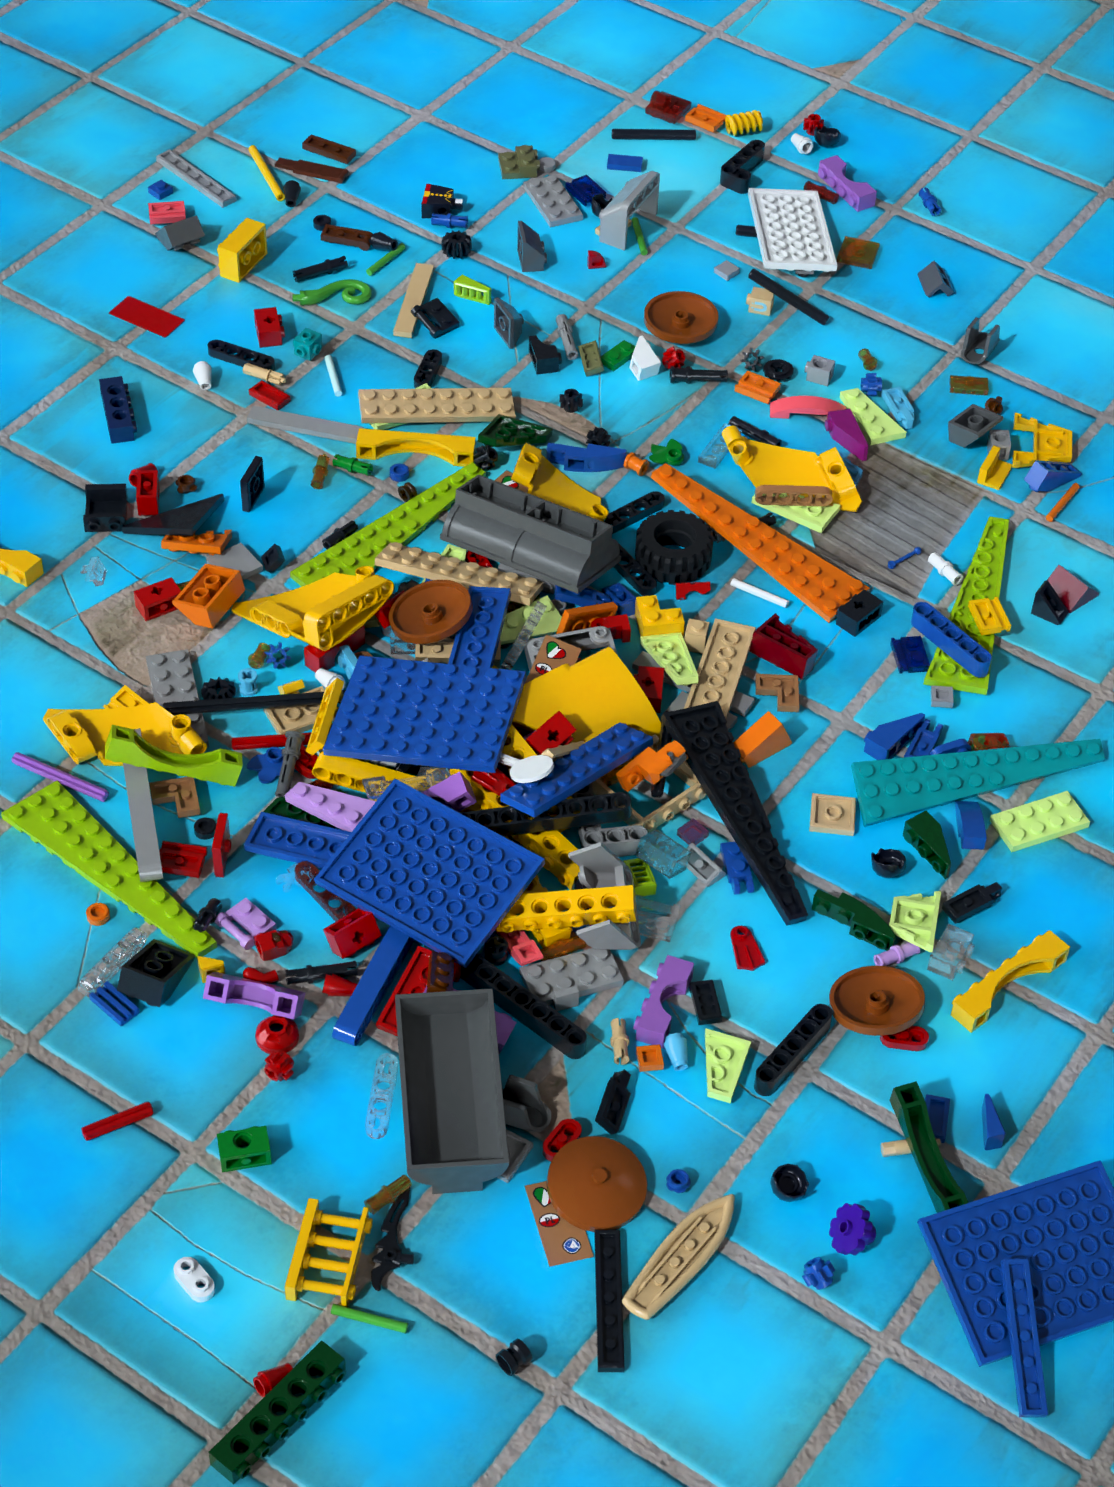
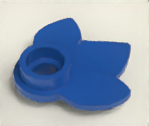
M271 747L265 754L255 755L248 762L247 769L258 771V778L261 783L273 782L280 775L284 758L281 754L282 749Z

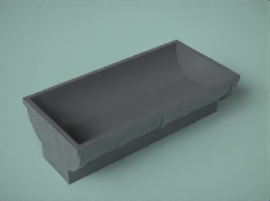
M481 475L475 476L456 489L455 504L450 509L440 534V539L577 594L621 561L619 544L615 539H612V525Z
M477 989L395 995L407 1174L416 1182L432 1185V1194L483 1191L484 1181L500 1176L509 1166L493 990Z

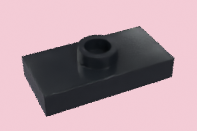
M713 980L690 982L689 989L698 1025L721 1023L722 1014Z

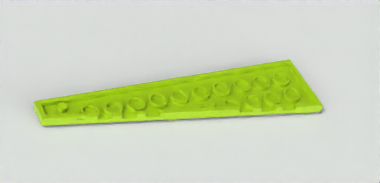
M473 462L292 570L290 578L302 587L325 578L334 572L356 575V569L361 566H371L374 569L380 567L374 565L375 557L390 542H398L403 546L409 544L426 529L427 524L431 521H436L441 512L451 508V504L455 501L457 488L477 475L486 477V472Z
M989 516L967 575L950 613L949 620L985 648L992 656L995 634L981 635L968 608L970 600L984 598L992 600L994 597H998V599L1000 597L1009 519ZM937 647L923 685L953 687V690L987 695L990 668L987 676L983 678L975 677Z
M58 781L51 783L1 812V817L4 821L21 833L25 832L36 844L39 842L46 847V851L50 854L60 857L64 864L75 869L78 874L117 902L121 901L127 905L131 912L141 915L145 922L155 925L161 930L162 934L174 940L177 945L187 952L194 954L196 958L204 956L217 948V942L206 930L201 933L198 930H194L195 919L156 880L140 883L137 861Z

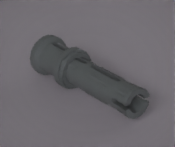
M287 731L285 734L287 740L285 748L281 752L284 758L275 792L277 797H285V794L290 791L296 761L301 757L300 748L302 741L305 740V735L297 731Z

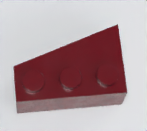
M775 613L753 632L749 652L803 679L813 670L818 650L801 635H795L792 632V627L780 622V617Z

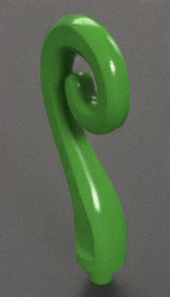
M345 279L330 283L317 290H300V294H292L293 302H300V305H314L320 303L333 293L344 289L341 295L345 302L362 304L371 298L372 290L369 285L362 281ZM355 289L362 292L359 296H351L355 294Z

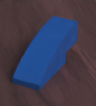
M955 801L958 837L961 838V848L984 850L987 836L980 805L974 801Z

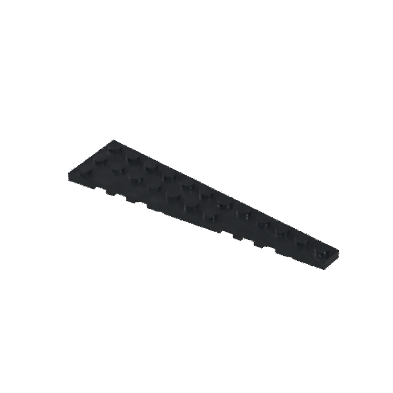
M715 701L663 713L661 717L663 724L673 740L679 742L686 750L685 754L688 755L686 760L786 926L805 921L808 913L798 889L795 887L792 875L787 872L785 858L779 853L777 848L779 844L777 839L773 838L771 834V825L753 782L749 778L747 768L742 765L740 751L734 746V737L726 727L727 721L719 702Z

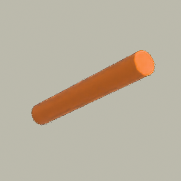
M1074 483L1047 514V521L1052 522L1080 489L1079 484Z

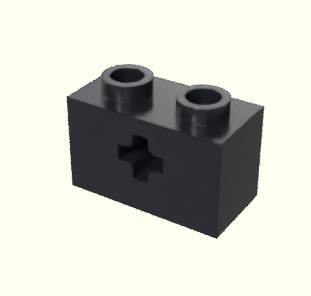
M864 589L858 595L855 594L845 605H841L836 612V625L856 637L881 617L883 601Z

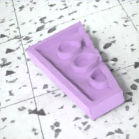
M298 782L285 794L286 802L348 832L354 830L376 802Z

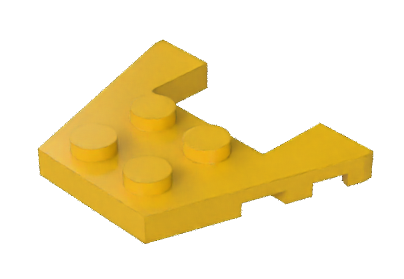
M1014 414L1013 430L1033 432V452L1014 450L1012 468L1032 466L1035 460L1071 462V430L1050 423L1046 426L1038 423V419L1031 417L1028 420L1022 418V414Z

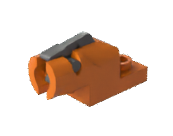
M676 740L669 742L658 752L647 747L619 770L616 776L622 788L627 792L643 779L654 785L664 776H670L676 768L688 759V755L685 754L686 750Z

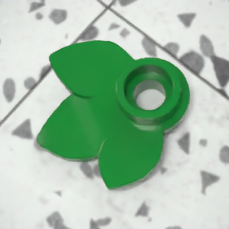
M670 439L666 447L655 444L651 445V453L653 455L649 456V459L655 463H668L676 466L684 460L682 446L674 439Z

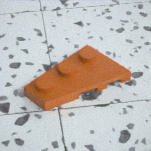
M225 530V534H214L213 531H206V533L194 534L193 536L165 535L161 541V548L169 549L172 552L180 550L193 554L199 552L208 553L209 555L221 554L232 538V530Z
M614 602L565 609L556 634L590 628L591 622L594 619L615 616L618 606Z

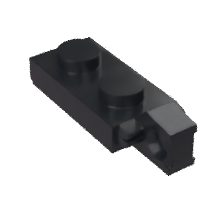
M997 882L986 888L978 884L945 901L942 904V910L957 924L995 903L996 899L1001 896L1002 887Z
M625 1069L615 1072L608 1081L595 1119L611 1135L619 1131L631 1095L627 1089L631 1074Z

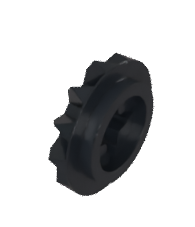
M780 359L768 361L763 368L765 377H769L771 380L774 379L777 382L779 380L785 382L786 379H791L794 371L793 366L789 362Z
M220 677L217 680L210 678L209 682H204L201 694L204 700L234 698L236 688L234 682H229L228 678L223 680ZM218 687L221 688L219 694L216 692Z

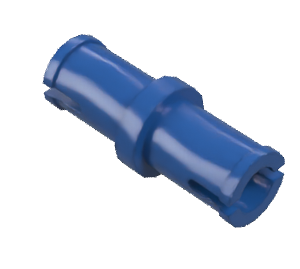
M925 187L924 190L922 188L919 191V196L923 200L924 207L928 208L932 216H935V213L936 215L940 214L941 208L937 204L936 197L930 193L928 188Z
M432 213L431 224L445 225L447 228L452 226L467 228L468 216H454L452 213L447 215Z

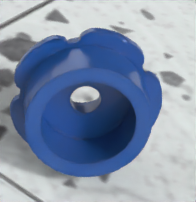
M681 1169L671 1171L666 1178L667 1188L676 1193L685 1192L686 1188L690 1187L691 1184L688 1174Z

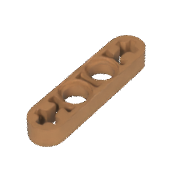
M760 485L755 489V500L762 505L827 506L833 501L832 490L825 486ZM781 493L789 494L785 498L779 497ZM803 493L809 495L806 498L799 497V495Z

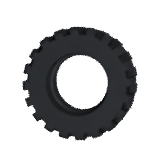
M674 510L657 512L655 516L652 514L647 520H644L637 530L636 561L660 583L668 582L670 585H674L675 583L695 581L697 577L700 578L704 575L705 571L710 567L713 551V534L709 526L701 518H696V515L692 513L686 514L685 511L681 510L679 512H674ZM677 545L684 547V549H669L664 546Z

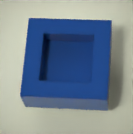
M160 180L148 187V193L158 200H162L173 194V187Z

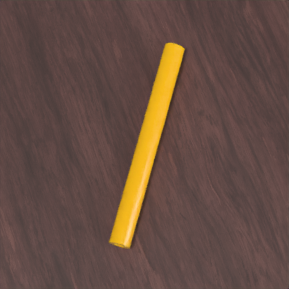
M251 145L248 149L276 199L283 201L285 199L284 193L257 147Z

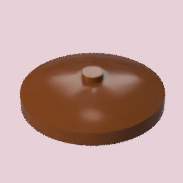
M672 291L660 294L648 302L644 310V323L647 329L659 339L677 344H690L702 341L715 332L718 325V311L711 301L701 295L685 291Z
M451 580L427 581L408 589L396 599L389 612V622L394 634L405 642L413 644L433 643L443 640L460 630L470 618L473 604L468 590L460 583Z
M866 966L851 970L835 981L830 990L829 1005L833 1017L842 1026L851 1031L872 1036L891 1035L910 1028L921 1018L925 1008V994L921 984L905 971L888 966Z
M587 1136L567 1143L556 1153L547 1174V1192L558 1214L575 1227L595 1232V1230H616L631 1222L641 1210L647 1193V1178L641 1162L625 1145L606 1137Z

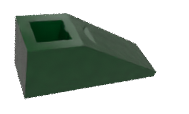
M927 811L905 821L903 837L906 842L911 844L920 856L932 865L937 873H940L947 879L951 861L941 825Z

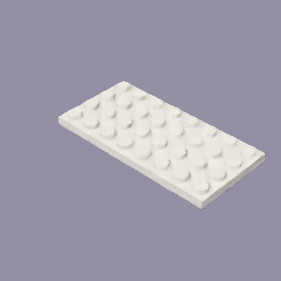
M748 189V198L764 269H786L788 271L816 270L823 272L837 270V262L818 191Z

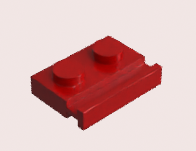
M162 841V847L159 850L162 872L199 878L205 862V856H207V847Z

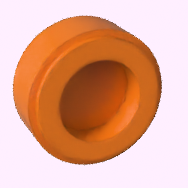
M104 903L90 905L86 910L87 921L94 926L106 924L110 919L108 906Z

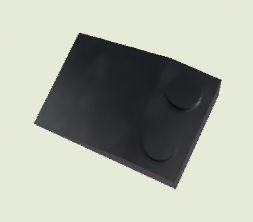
M153 939L122 966L117 991L124 993L128 997L142 1000L150 1006L160 1007L171 997L194 961L195 955Z

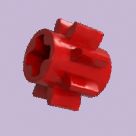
M810 114L808 118H804L803 130H806L807 134L814 136L815 127H818L820 131L824 126V119H821L818 114Z
M673 346L663 353L662 363L667 369H670L671 366L681 368V366L685 365V354L681 349L675 350Z
M272 1052L265 1059L267 1064L264 1071L273 1081H282L283 1079L287 1081L294 1074L291 1070L294 1067V1061L286 1052Z

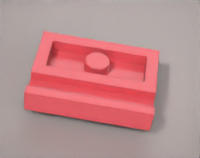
M184 201L148 203L150 225L175 223L186 219Z

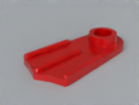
M498 768L495 773L474 771L471 780L499 796L507 788L516 785Z
M745 926L734 927L731 930L730 937L737 969L754 971L758 967L765 965V959L751 931Z

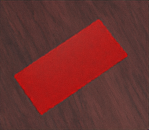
M127 296L109 312V314L162 337H167L185 321V319L130 296Z

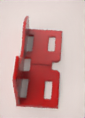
M710 582L674 584L676 585V600L686 599L685 595L690 591L706 594L711 590Z

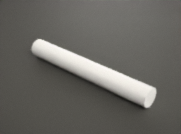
M733 578L731 581V586L781 607L787 608L789 601L738 579Z

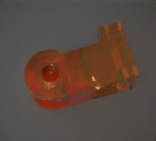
M973 733L968 740L971 751L1010 747L1008 739L1003 733Z

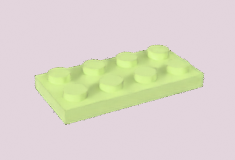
M1068 791L1002 811L990 817L991 824L1011 852L1088 828L1090 824L1089 819Z

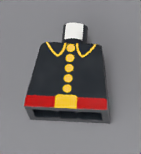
M426 184L422 200V218H431L432 213L447 215L452 213V209H463V199L454 198V190L452 188Z

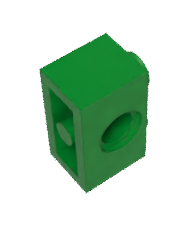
M253 1126L237 1131L228 1130L217 1134L222 1173L272 1164L266 1126Z

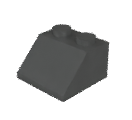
M197 215L166 225L155 233L157 239L167 250L174 249V251L185 248L184 245L188 243L191 246L201 242L200 239L205 236Z
M518 221L517 252L522 272L544 271V263H547L544 242L540 241L537 232L523 221Z
M972 404L948 422L949 441L961 447H966L1003 420V416Z

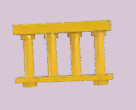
M336 678L325 689L306 748V752L314 755L319 750H323L327 735L333 724L332 719L333 717L335 718L338 711L337 703L338 701L341 703L343 699L342 687L344 681Z
M308 1199L285 1283L286 1300L296 1301L298 1292L308 1290L341 1296V1306L348 1307L349 1300L353 1301L355 1297L356 1285H353L364 1239L366 1233L370 1234L373 1219L369 1218V1208L363 1207L361 1219L323 1213V1210H319L318 1199ZM323 1223L358 1230L355 1241L317 1235V1232H315L316 1225L320 1226ZM318 1245L352 1251L350 1262L345 1263L311 1257V1254H309L310 1247ZM311 1267L346 1273L344 1285L307 1280L303 1273L305 1269L308 1270Z

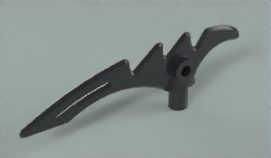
M409 1185L396 1198L384 1219L381 1231L387 1232V1235L375 1244L376 1248L383 1249L372 1258L373 1262L380 1263V1266L371 1271V1282L377 1291L381 1290L382 1278L388 1271L396 1267L400 1268V1264L413 1265L414 1254H403L397 1237L399 1219L409 1202ZM404 1200L398 1212L396 1213L393 1222H390L397 1207L399 1206L401 1201Z

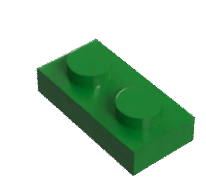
M623 340L601 356L602 364L615 371L632 358L635 346Z

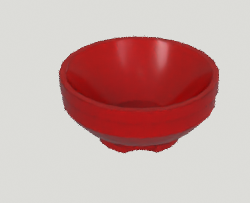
M277 1015L269 1016L262 1020L256 1028V1043L262 1051L268 1054L276 1053L277 1051L279 1053L282 1051L287 1053L294 1049L299 1041L298 1027L290 1018ZM279 1023L284 1027L281 1031L274 1032L270 1030V1026Z

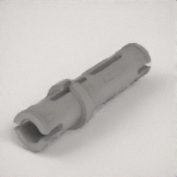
M560 314L556 317L558 335L562 339L567 358L574 360L578 357V352L572 336V327L568 323L567 316Z

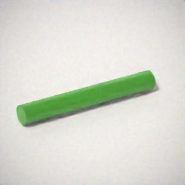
M634 217L632 218V224L641 255H647L648 250L639 219Z
M400 243L396 250H391L369 267L366 273L369 276L374 274L405 250V245Z
M333 1304L331 1308V1314L405 1334L408 1330L409 1323L337 1304Z

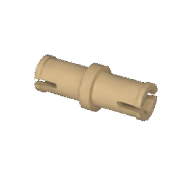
M615 1018L610 1022L612 1029L610 1044L614 1051V1062L619 1065V1058H621V1065L629 1062V1037L626 1035V1021L621 1018V1025L619 1026V1018Z

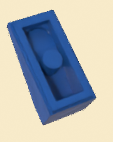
M621 583L602 588V592L605 595H609L611 602L618 606L616 611L618 615L627 614V616L635 614L636 597Z
M985 1094L982 1104L984 1149L1002 1148L1006 1133L990 1095Z

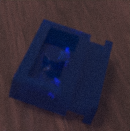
M587 174L573 179L571 183H565V188L584 206L592 202L594 195L603 194L604 199L606 198V192Z
M921 636L900 637V640L891 638L890 645L899 674H902L903 671H908V673L928 671L930 664Z

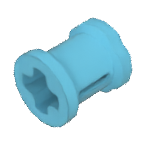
M251 668L240 670L238 673V680L241 682L239 685L240 694L243 696L255 695L258 692V685L256 684L257 672Z

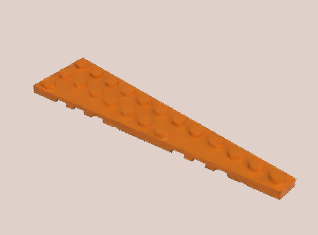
M665 463L652 472L651 478L828 623L837 618L836 612L838 608L849 602L855 594L858 595L864 589L869 592L870 587L863 584L860 580L843 572L761 522L757 517L748 514Z

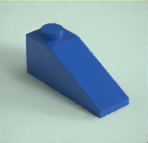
M1035 460L1024 481L1035 492H1048L1079 478L1082 473L1070 463Z
M919 713L879 725L874 731H869L864 738V752L876 760L891 759L914 738L917 730L924 723L925 714Z

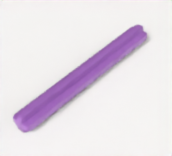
M16 752L12 757V763L52 781H58L64 786L99 801L105 802L109 796V792L104 788L24 754Z

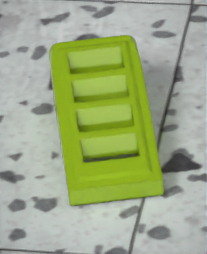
M461 275L454 281L455 296L487 305L491 304V288L465 275Z
M646 858L623 860L633 876L635 897L655 895L657 884Z

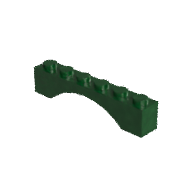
M917 1081L893 1088L890 1103L936 1212L939 1213L969 1203L965 1193L952 1177L941 1155L931 1127L926 1102Z

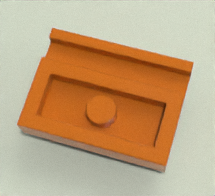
M698 104L696 108L694 107L685 115V121L714 133L723 125L727 115Z
M747 370L739 380V383L735 385L734 391L769 404L770 400L781 389V383Z

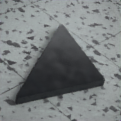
M218 494L126 524L121 527L124 534L193 536L222 504L224 495Z

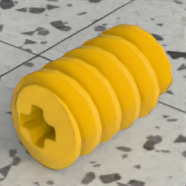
M746 111L745 114L741 112L725 117L726 131L728 134L732 132L733 136L737 135V130L740 135H743V129L746 134L750 132V128L752 132H756V127L759 131H762L763 119L760 111Z

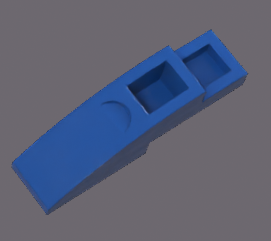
M548 442L546 459L551 463L564 465L565 471L602 472L623 468L627 450L589 443L587 448H580Z

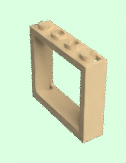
M654 734L652 736L653 745L650 748L657 752L659 737ZM636 756L593 781L591 784L594 795L615 793L608 786L618 781L616 773ZM687 761L683 762L673 773L690 788L644 818L632 808L631 817L624 822L629 826H643L648 833L653 832L658 826L670 821L679 812L687 810L697 800H702L707 794Z

